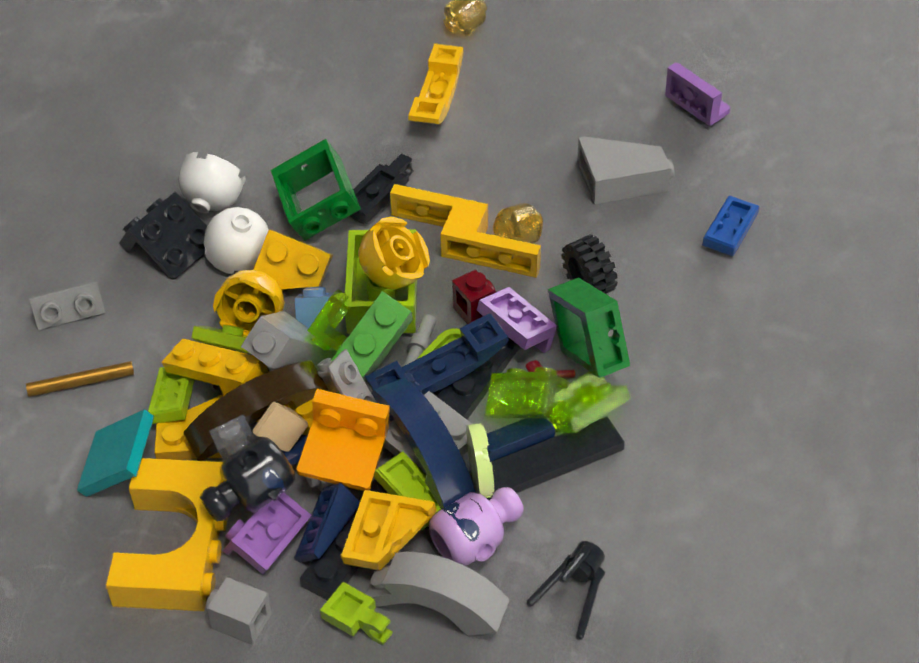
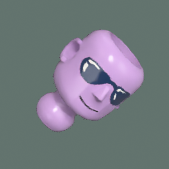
M503 487L495 491L490 500L482 494L469 493L440 510L431 518L429 522L430 536L443 558L450 559L464 566L476 560L480 562L485 561L494 554L496 547L503 540V523L518 520L524 511L523 504L516 492L509 487Z

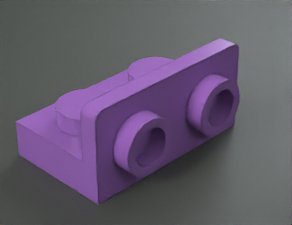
M677 62L668 67L665 96L708 126L713 125L730 113V106L721 101L722 92L714 86L708 84Z
M510 287L479 300L477 311L483 316L491 313L507 336L521 348L526 350L535 346L543 353L550 350L557 325Z
M285 492L259 511L251 512L253 515L246 523L239 519L225 535L230 542L223 549V552L229 555L234 550L263 575L312 516Z

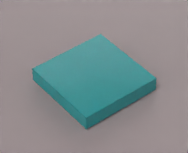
M143 409L97 430L77 491L87 497L135 477L154 416Z

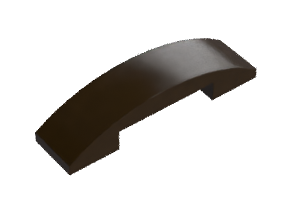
M312 360L283 366L240 385L204 410L183 433L197 460L203 461L232 445L228 437L261 419L272 402L285 405L293 401L297 408L313 399L316 389L325 391L329 389L322 377H319L318 370Z

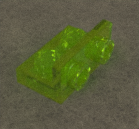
M339 289L331 295L307 330L313 335L311 340L326 351H329L331 348L338 351L347 339L346 336L336 330V327L350 309L345 305L349 296Z
M537 367L535 372L508 368L506 373H492L485 415L494 419L551 418L556 389H568L569 381L557 376L556 370L546 367Z
M588 371L543 398L541 404L549 421L555 427V432L577 433L632 397L626 385H611L610 382H606L605 377L598 378Z

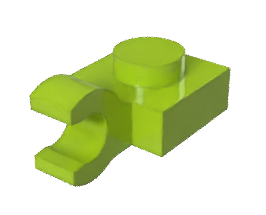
M345 582L338 587L320 609L321 619L351 636H354L359 628H361L373 641L384 645L392 635V631L386 628L390 624V619L374 611L376 609L375 599Z

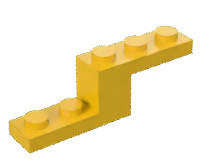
M394 184L390 192L391 215L443 227L440 234L441 257L537 278L541 263V245L485 234L488 229V204Z
M183 338L161 362L166 372L218 385L224 395L240 385L269 372L266 364L253 355ZM313 399L297 408L293 401L285 404L284 406L291 408L307 421L308 426L302 434L308 436L313 422Z

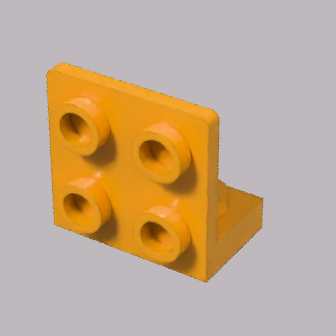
M316 389L312 400L313 422L297 466V474L333 484L341 483L345 487L357 490H370L389 430L390 406Z

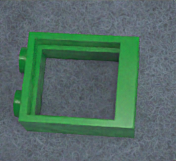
M327 139L320 141L271 169L288 222L304 241L361 209L341 157ZM333 172L340 190L302 211L296 192Z
M579 277L548 289L562 353L598 378L631 366L617 300ZM613 330V335L608 337V332Z

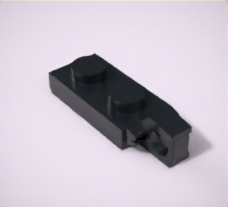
M401 153L389 166L379 164L353 189L361 209L350 216L367 224L391 201L390 192L394 184L406 186L409 176L413 173L412 158Z

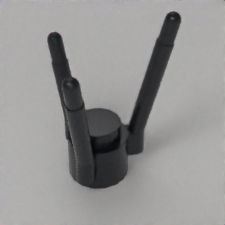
M589 541L579 542L573 553L567 555L559 568L527 600V605L533 606L558 580L561 583H565L570 577L579 582H586L590 579L591 583L576 634L579 640L583 639L599 583L605 575V571L600 567L605 560V555L600 547Z

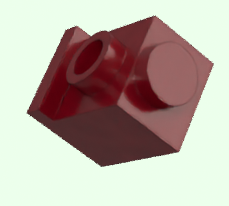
M476 269L452 280L453 308L461 318L469 324L483 317L477 311L480 299L496 293L491 281L486 279V276Z

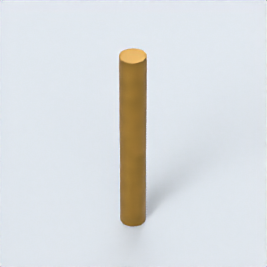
M132 361L26 383L28 396L32 397L134 375Z

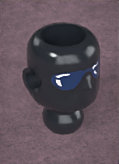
M258 437L222 463L220 475L223 482L218 486L206 488L199 498L215 521H222L228 518L232 509L238 504L249 512H257L272 500L275 501L279 495L293 485L295 472L275 442L268 437Z

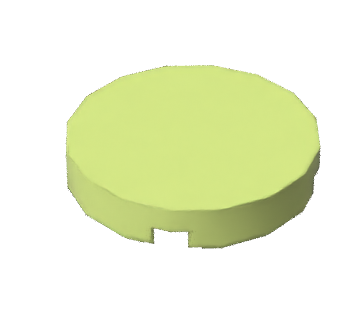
M481 423L466 425L467 448L473 485L476 493L489 498L494 492L492 462L489 460L487 445L489 444L486 431Z

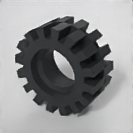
M590 234L565 245L562 248L561 258L565 261L562 265L563 269H566L568 272L566 273L567 279L573 280L579 277L607 294L616 289L615 287L618 282L615 279L618 277L617 273L613 271V268H616L615 264L609 259L611 255L609 251L605 252V245L603 242L599 243V238L593 237Z

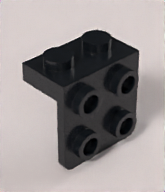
M174 192L164 201L159 198L152 203L146 210L148 214L141 220L138 216L132 219L123 228L126 234L119 242L127 253L139 244L170 278H177L205 254L204 237L207 225Z

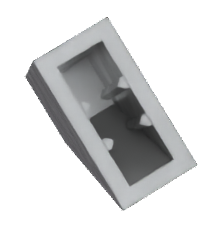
M592 137L578 138L577 161L594 204L669 192L670 178L674 177V166L672 160L666 158L661 146Z
M285 311L260 316L241 345L250 354L274 369L312 360L319 371L318 363L327 358L332 359L338 351L336 347Z

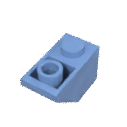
M307 287L303 290V294L295 297L296 320L323 339H332L334 336V293H326L325 287Z

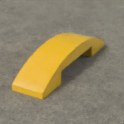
M434 44L428 60V73L419 97H415L408 114L409 121L441 124L449 111L457 86L464 47Z

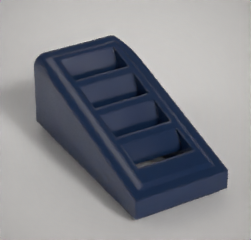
M338 483L327 486L321 491L294 557L299 563L321 558L359 507L360 501L343 484Z

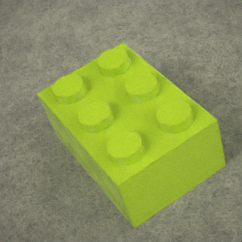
M409 229L412 234L416 232V229ZM349 230L344 300L347 334H351L382 291L412 312L413 320L404 333H416L417 281L399 289L383 288L372 282L364 273L358 256L362 237L368 230Z

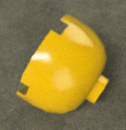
M395 217L380 219L365 233L360 243L358 256L364 273L372 282L383 288L399 289L411 285L425 274L424 269L429 266V252L422 236L417 231L412 234L409 229L404 227L408 223L403 219Z
M244 270L229 276L220 286L214 297L213 310L214 313L217 310V315L221 319L219 324L222 328L223 325L240 327L244 329L243 335L248 336L260 316L283 311L285 301L281 288L272 277L257 270Z

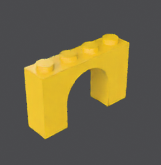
M141 459L137 475L131 478L129 485L134 509L181 513L192 518L197 523V526L191 538L184 545L168 553L134 554L114 552L106 583L112 607L205 611L207 597L215 589V573H212L214 563H219L221 559L222 544L221 540H218L220 531L226 530L228 518L222 521H215L199 497L206 488L218 486L223 482L220 475V467L223 462Z

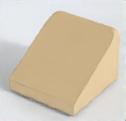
M272 402L252 432L258 437L270 438L281 450L289 452L307 428L308 423L291 408Z

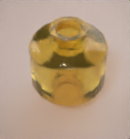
M451 0L445 5L443 10L446 18L443 22L446 28L453 34L458 32L461 35L468 36L480 27L487 18V6L483 0Z
M519 203L503 208L498 212L493 224L494 235L531 244L540 239L543 230L541 214L529 203Z

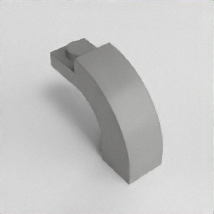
M421 552L395 553L390 565L384 566L381 571L376 570L374 572L366 595L375 599L376 607L414 603L434 609L453 621L467 636L497 632L510 600L492 582L474 570L450 559Z

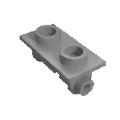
M97 282L29 299L38 330L105 313Z
M347 349L343 350L333 361L331 358H327L318 363L320 369L318 375L322 377L329 392L339 391L342 395L376 403Z

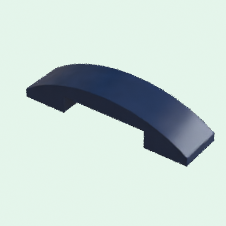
M489 313L461 327L460 338L403 367L396 360L365 376L372 390L406 378L423 395L428 391L433 393L474 371L495 355L509 339L493 315Z
M406 378L373 389L372 395L376 402L390 406L389 422L396 421L426 471L427 476L424 482L441 510L469 493H476L468 469L451 434L436 410L419 389Z

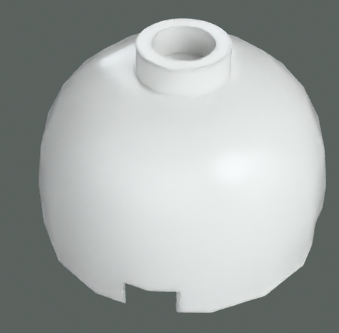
M198 152L187 154L180 169L178 183L183 196L191 203L190 206L198 212L208 213L209 211L227 209L233 205L246 181L245 176L242 178L238 176L240 170L227 160L215 155L207 154L206 158L202 159L196 158Z
M227 208L218 213L206 228L204 237L206 258L215 268L225 273L234 274V271L253 270L269 230L266 222L258 213L247 208Z

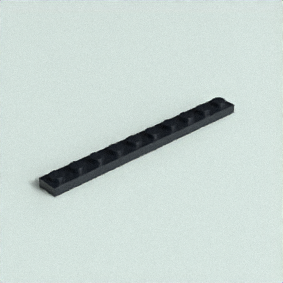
M508 337L509 341L495 355L471 373L444 387L437 397L468 420L520 349V346ZM376 479L372 481L369 491L389 494ZM357 509L321 558L313 560L300 577L301 587L326 600L332 596L343 582L348 584L359 569L358 566L344 564L341 558Z

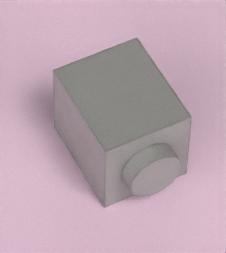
M228 577L224 579L219 589H214L211 592L206 604L212 629L254 645L272 614L267 592Z

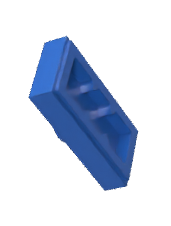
M729 195L703 237L702 245L734 256L758 215L759 205Z

